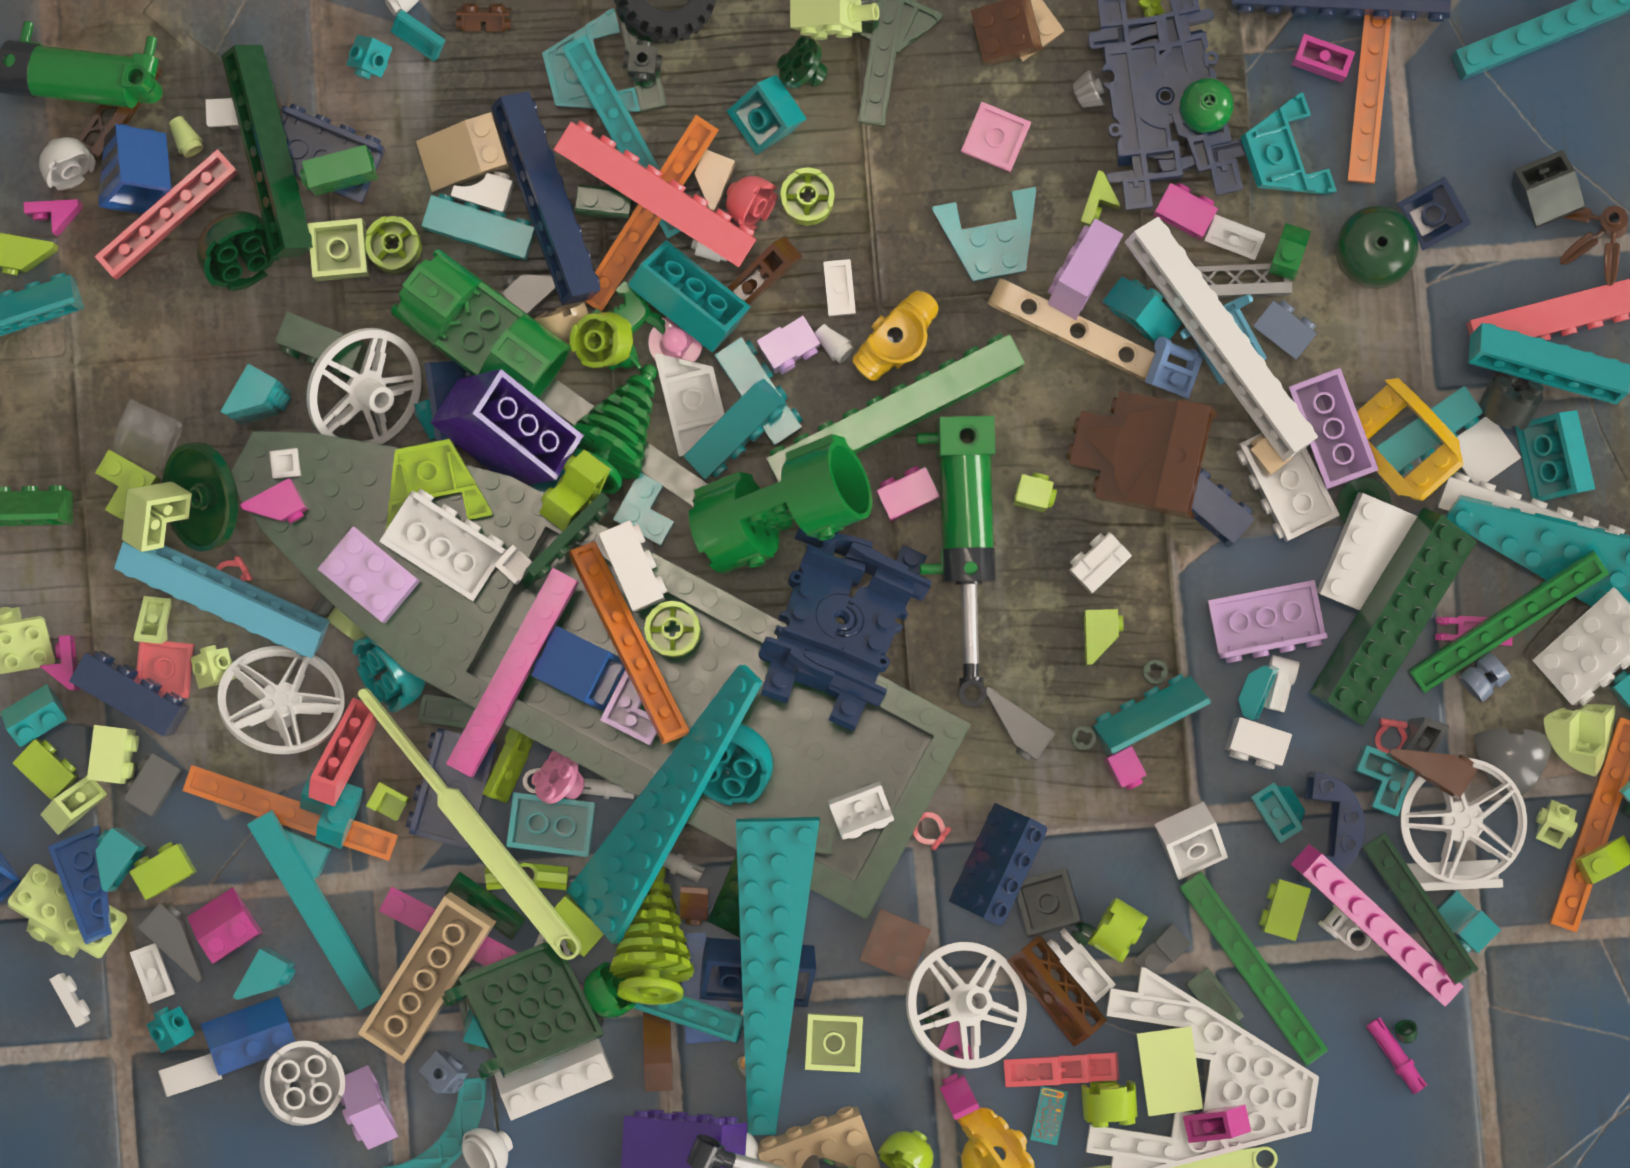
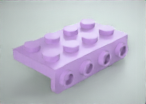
M1315 580L1207 601L1218 659H1226V663L1242 661V655L1252 653L1253 658L1268 656V650L1279 648L1280 653L1296 650L1295 645L1306 643V648L1323 645L1322 640L1328 638L1327 633H1325Z

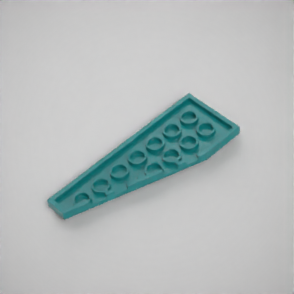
M1459 495L1445 515L1447 519L1464 532L1546 580L1594 550L1610 574L1575 597L1592 607L1614 587L1630 603V535L1622 533L1617 535L1605 532V529L1597 527L1592 529L1577 525L1576 522L1535 513V515L1521 512L1520 509L1514 507L1508 509L1492 505V502Z

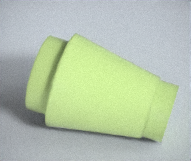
M178 116L169 122L180 154H183L185 158H190L202 151V138L184 120L183 116Z

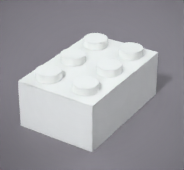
M629 520L600 533L599 535L633 612L637 613L664 601L663 594L668 591L661 576L655 577L652 569L657 566L649 550L644 552L641 543L645 542V539L638 524L633 526Z

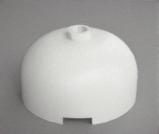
M297 1041L278 1049L266 1061L260 1076V1093L266 1108L277 1119L296 1126L314 1124L327 1118L338 1106L345 1091V1075L337 1057L318 1043L311 1041ZM295 1083L297 1087L290 1088V1084Z

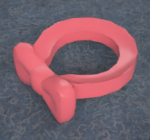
M239 555L234 557L235 560L221 562L216 567L220 571L227 566L240 567L243 573L240 580L246 582V580L252 581L253 579Z
M1380 718L1379 724L1381 726L1375 734L1377 749L1385 753L1390 751L1382 746L1380 739L1390 726L1397 727L1401 735V743L1395 748L1401 749L1407 740L1405 729L1408 727V723L1406 721Z
M925 812L920 821L924 818L936 820L941 832L940 836L936 840L925 839L918 833V825L913 835L917 841L926 845H932L931 849L935 851L952 829L950 827L945 828L943 820L937 814Z

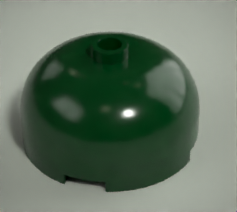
M1370 206L1352 214L1340 228L1335 241L1337 263L1345 276L1362 286L1372 289L1389 287L1399 282L1412 269L1418 254V238L1413 225L1402 213L1386 206ZM1377 240L1386 242V246L1380 247L1377 244Z
M247 211L228 212L215 218L202 231L197 243V260L205 277L214 287L215 285L227 287L229 291L251 287L268 276L264 270L272 266L275 260H279V258H271L262 218ZM262 245L265 249V254L261 249ZM241 257L250 271L259 272L252 277L240 278L243 269L237 258Z

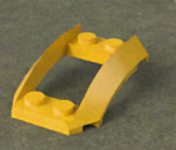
M1399 378L1386 379L1387 385L1361 407L1357 413L1367 440L1406 406L1440 439L1443 444L1405 478L1368 441L1379 469L1376 472L1398 496L1404 495L1414 500L1423 501L1464 465L1460 451V441L1437 415Z

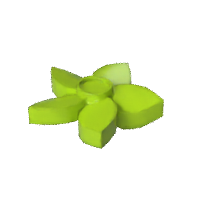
M1140 0L1137 2L1143 8L1145 17L1159 16L1165 13L1160 5L1161 0Z

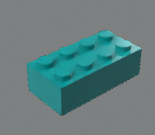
M667 240L641 263L627 285L712 353L738 327L751 308L750 305Z

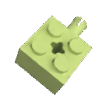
M790 0V28L800 31V35L811 36L814 40H826L827 35L849 38L852 37V33L862 32V21H875L879 19L877 3L861 5V0Z

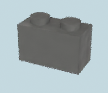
M152 753L150 756L146 755L139 764L138 769L141 771L136 780L131 779L124 789L126 796L123 800L149 816L156 817L184 770L159 754Z

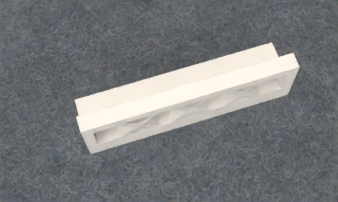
M1498 860L1459 861L1454 875L1470 876L1480 874L1497 865ZM1453 861L1447 862L1445 873L1449 874ZM1429 862L1430 865L1439 870L1440 862ZM1407 863L1425 891L1503 887V879H1499V874L1489 880L1475 884H1454L1433 877L1417 863Z

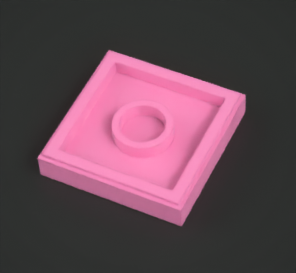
M981 101L961 153L1010 173L1031 122Z

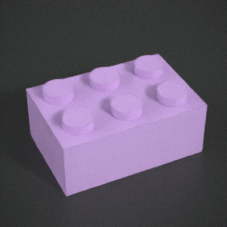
M1094 219L1090 227L1085 225L1078 237V241L1071 248L1065 263L1058 270L1048 290V293L1052 295L1048 305L1076 320L1110 263L1124 234L1097 219Z
M354 526L318 568L319 571L383 623L389 620L420 582L419 579Z

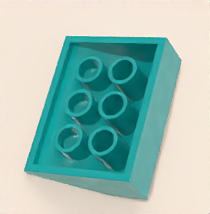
M1180 674L1168 680L1170 686L1162 690L1157 686L1143 693L1145 699L1137 703L1134 699H1131L1120 705V712L1111 715L1110 711L1095 718L1097 724L1093 725L1092 728L1106 755L1114 754L1211 703L1209 698L1191 675L1184 678Z

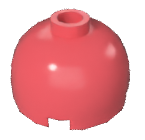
M752 175L732 183L726 193V210L732 216L731 220L738 226L743 223L752 230L757 229L758 226L755 224L760 218L765 221L775 206L778 195L774 193V189H777V187L768 180Z

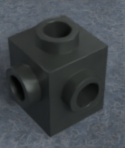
M637 41L636 44H630L629 52L624 51L623 68H628V77H633V80L648 82L649 79L655 80L656 71H661L662 55H658L657 47L648 41ZM637 57H647V61L640 63Z

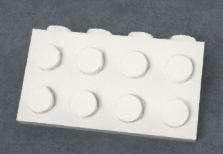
M1262 433L1237 445L1239 449L1236 451L1237 458L1242 466L1247 465L1251 473L1248 476L1249 482L1254 490L1259 489L1263 497L1260 503L1267 515L1271 513L1275 521L1272 527L1279 539L1283 538L1287 542L1340 515L1306 448L1293 455L1287 464L1267 478L1255 463L1249 451L1253 448L1250 443Z
M419 489L418 493L412 490L379 542L474 601L496 567L494 564L507 551L502 548L505 542L492 534L488 538L480 534L479 530L481 527L469 519H466L465 523L455 518L458 512L445 504L441 508L432 503L434 497L424 490Z
M1614 587L1532 660L1571 705L1577 706L1581 704L1584 706L1595 696L1593 692L1600 685L1604 688L1614 680L1615 676L1613 674L1620 667L1624 670L1630 666V603Z

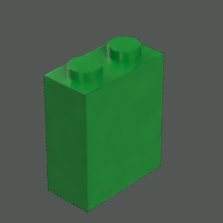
M366 145L302 161L304 169L299 170L303 186H306L307 190H311L315 196L378 180L372 154Z

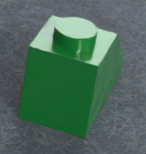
M1285 223L1269 270L1270 274L1295 281L1311 231Z

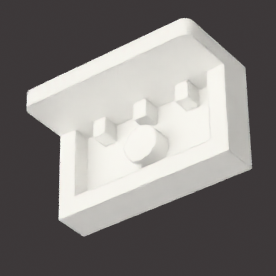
M880 781L828 800L843 840L857 838L863 832L873 828H883L894 820Z

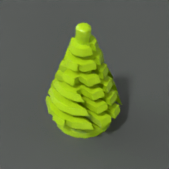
M663 866L626 931L623 941L619 942L614 954L617 956L613 957L609 971L613 972L615 977L620 979L626 978L620 982L617 995L624 1000L639 1004L664 1005L682 1000L684 991L679 983L688 981L690 977H693L694 973L693 963L690 964L691 955L685 945L687 940L683 930L679 929V924H681L680 916L674 913L677 910L676 902L672 898H667L673 893L671 886L668 883L664 884L666 869Z

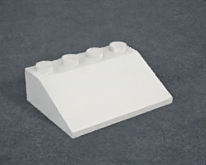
M1358 492L1317 588V593L1360 610L1417 516Z

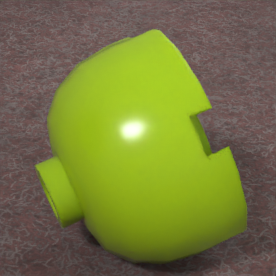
M913 1130L912 1133L908 1131L895 1132L883 1142L878 1151V1154H881L879 1156L880 1160L889 1168H932L934 1154L930 1145L926 1142L927 1137L916 1130Z

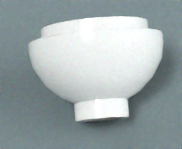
M475 1128L464 1134L462 1152L470 1168H506L508 1152L512 1150L513 1145L510 1137L504 1131L496 1133L485 1128Z

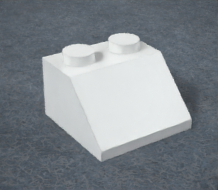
M1204 802L1154 824L1178 880L1228 858L1217 824Z

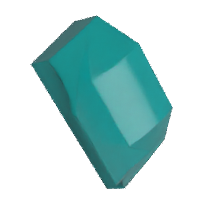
M1265 665L1248 674L1238 698L1244 717L1251 720L1259 719L1279 668Z
M1273 782L1250 797L1267 827L1279 843L1303 830L1301 822L1306 810L1290 786H1278Z

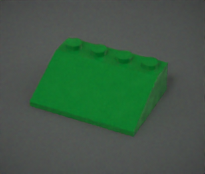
M22 486L21 491H11V487H0V526L73 525V492L65 490V486H49V491H38V486Z

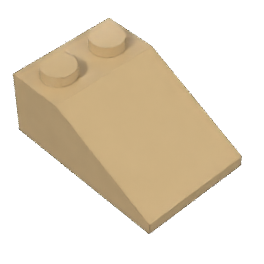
M491 112L462 121L416 141L432 193L485 177L486 173L494 174V171L501 172L509 169Z

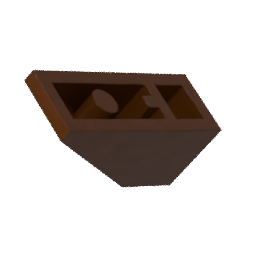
M784 236L773 242L727 288L750 305L803 256Z
M1392 748L1386 755L1456 800L1462 796L1477 772V769L1473 767L1474 762L1461 754L1457 757L1451 754Z
M687 885L680 887V919H686L685 924L702 925V920H708L710 887Z
M643 1012L645 1092L673 1091L671 1021Z

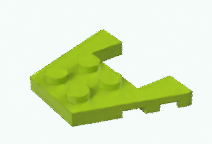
M450 438L395 449L386 530L411 491L413 490L418 493L419 489L424 490L433 497L462 492L466 515L469 520L492 515L490 506Z

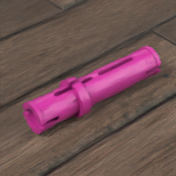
M1381 1017L1374 1019L1365 1026L1391 1061L1396 1075L1401 1076L1412 1094H1416L1427 1086V1083L1414 1067L1415 1062L1412 1058L1409 1059L1394 1036L1385 1026Z

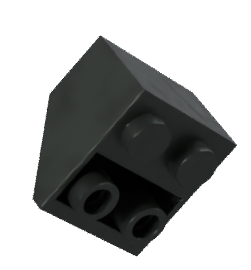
M1563 150L1514 169L1511 187L1535 228L1585 208L1575 169Z

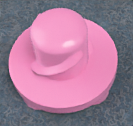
M668 317L662 319L666 321L664 324L666 331L663 335L656 328H652L648 344L654 360L655 354L692 362L699 358L702 345Z
M553 750L541 769L534 773L532 784L535 785V792L540 800L553 804L564 797L568 799L577 798L583 791L584 778L578 771V763Z

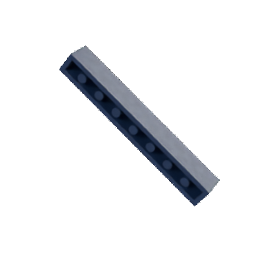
M1232 0V9H1237L1238 13L1251 14L1254 10H1264V13L1268 15H1279L1281 11L1291 12L1294 16H1307L1309 12L1319 13L1321 17H1334L1335 14H1346L1347 18L1358 19L1362 18V15H1373L1374 19L1387 20L1389 16H1398L1404 21H1415L1417 17L1428 18L1430 22H1443L1444 19H1449L1451 0Z
M529 91L501 96L491 106L560 302L564 306L590 300L601 290L600 281L597 274L594 273L590 253L585 248L581 228L576 223L572 203L567 198L563 178L558 173L554 153L549 148L545 128L540 123L537 105L532 100Z

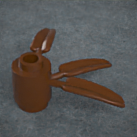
M1609 206L1602 212L1601 216L1593 215L1592 210L1585 207L1580 211L1563 217L1588 223L1590 219L1601 221V230L1596 234L1588 232L1577 240L1561 256L1560 263L1566 265L1597 245V238L1605 234L1610 238V242L1605 244L1604 275L1607 285L1612 286L1617 277L1620 257V244L1615 242L1616 238L1622 237L1628 230L1627 212L1620 206ZM1613 219H1617V220H1618V221L1615 222V223L1611 222V220H1613Z

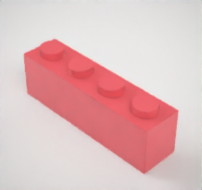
M352 698L310 777L309 798L335 806L376 728L377 719L363 701Z

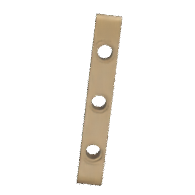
M1001 278L998 280L987 302L990 306L1145 382L1155 355L1154 352L1081 316H1078L1075 320L1049 306L1048 300ZM1032 302L1036 307L1035 313L1025 314L1021 310L1022 303ZM1074 325L1081 326L1084 330V336L1078 339L1074 338L1070 334V328ZM1122 349L1131 351L1133 355L1132 361H1121L1119 351Z

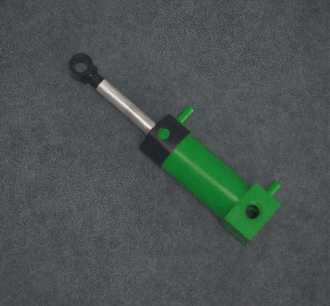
M994 416L939 417L935 421L936 433L916 434L917 444H936V459H940L942 523L941 563L920 564L919 573L921 575L941 574L942 583L961 585L963 677H959L957 697L965 707H976L986 699L984 678L979 677L977 585H981L982 582L996 581L991 457L995 455ZM960 432L968 433L971 437V443H963L959 437ZM968 686L976 687L979 692L978 698L973 702L967 700L964 694Z

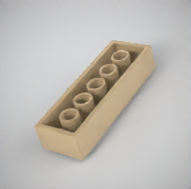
M451 892L444 896L358 1034L403 1064L409 1060L445 1004L442 996L445 995L444 991L457 985L458 977L464 974L496 921Z

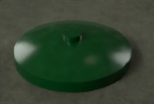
M202 442L180 445L170 454L166 462L162 483L174 482L192 493L189 519L172 521L170 525L178 538L195 551L205 552L221 548L231 538L238 516V497L232 473L224 458L212 446Z

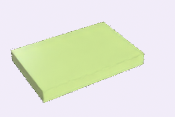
M1187 1026L1136 1033L1148 1116L1203 1109L1192 1027Z

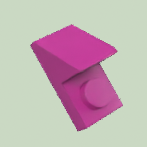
M78 199L24 202V213L32 217L33 221H46L51 216L52 233L57 237L83 209V203Z
M59 636V643L55 644L56 657L61 659V663L41 665L40 667L67 689L73 691L80 690L78 686L69 682L77 668L75 636Z
M959 1021L948 1023L937 1048L943 1051L957 1045L958 1049L954 1051L956 1058L964 1059ZM968 1043V1046H967V1047H968L969 1060H972V1056H971L972 1050H971L970 1045H969V1043Z

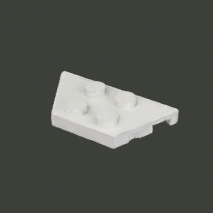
M655 354L678 455L683 456L724 415L713 366Z

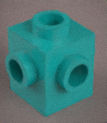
M357 35L349 51L346 66L354 69V74L367 80H370L371 76L382 78L388 65L392 47L372 37Z
M168 1006L153 1014L155 1019L146 1024L151 1038L156 1042L161 1053L196 1035L189 1023L188 1017L180 1006L171 1011Z

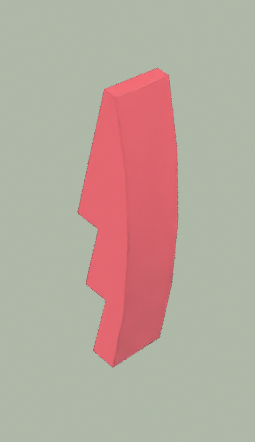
M1118 1052L1005 1059V1086H1043L1119 1080Z

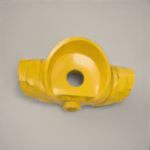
M917 290L902 300L886 318L881 315L871 326L874 329L873 333L869 335L853 357L856 369L869 380L877 381L894 366L899 369L904 363L917 358L926 346L928 336L926 330L938 313V305L935 299L930 294ZM893 327L899 328L903 332V338L898 343H892L887 338V332Z
M982 1107L957 1119V1122L962 1126V1130L969 1138L961 1156L962 1168H1035L1032 1157L1026 1152L1027 1139L1025 1135L1019 1130L1009 1129L1006 1121L1002 1117L997 1116L993 1110ZM993 1147L1003 1149L1005 1153L1003 1161Z

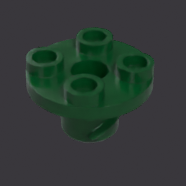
M801 36L788 53L783 54L779 58L777 67L780 69L779 79L783 85L793 89L807 83L813 88L819 86L825 80L828 70L826 65L820 62L822 48L817 41Z

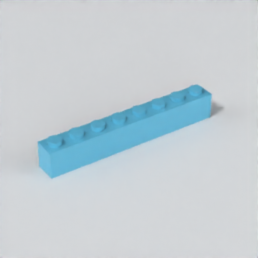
M123 541L114 569L122 572L125 576L136 578L147 583L152 588L169 593L178 600L191 603L202 611L213 613L226 622L237 624L251 633L259 634L277 645H283L294 650L297 654L311 659L321 647L330 620L165 545L164 548L141 552Z

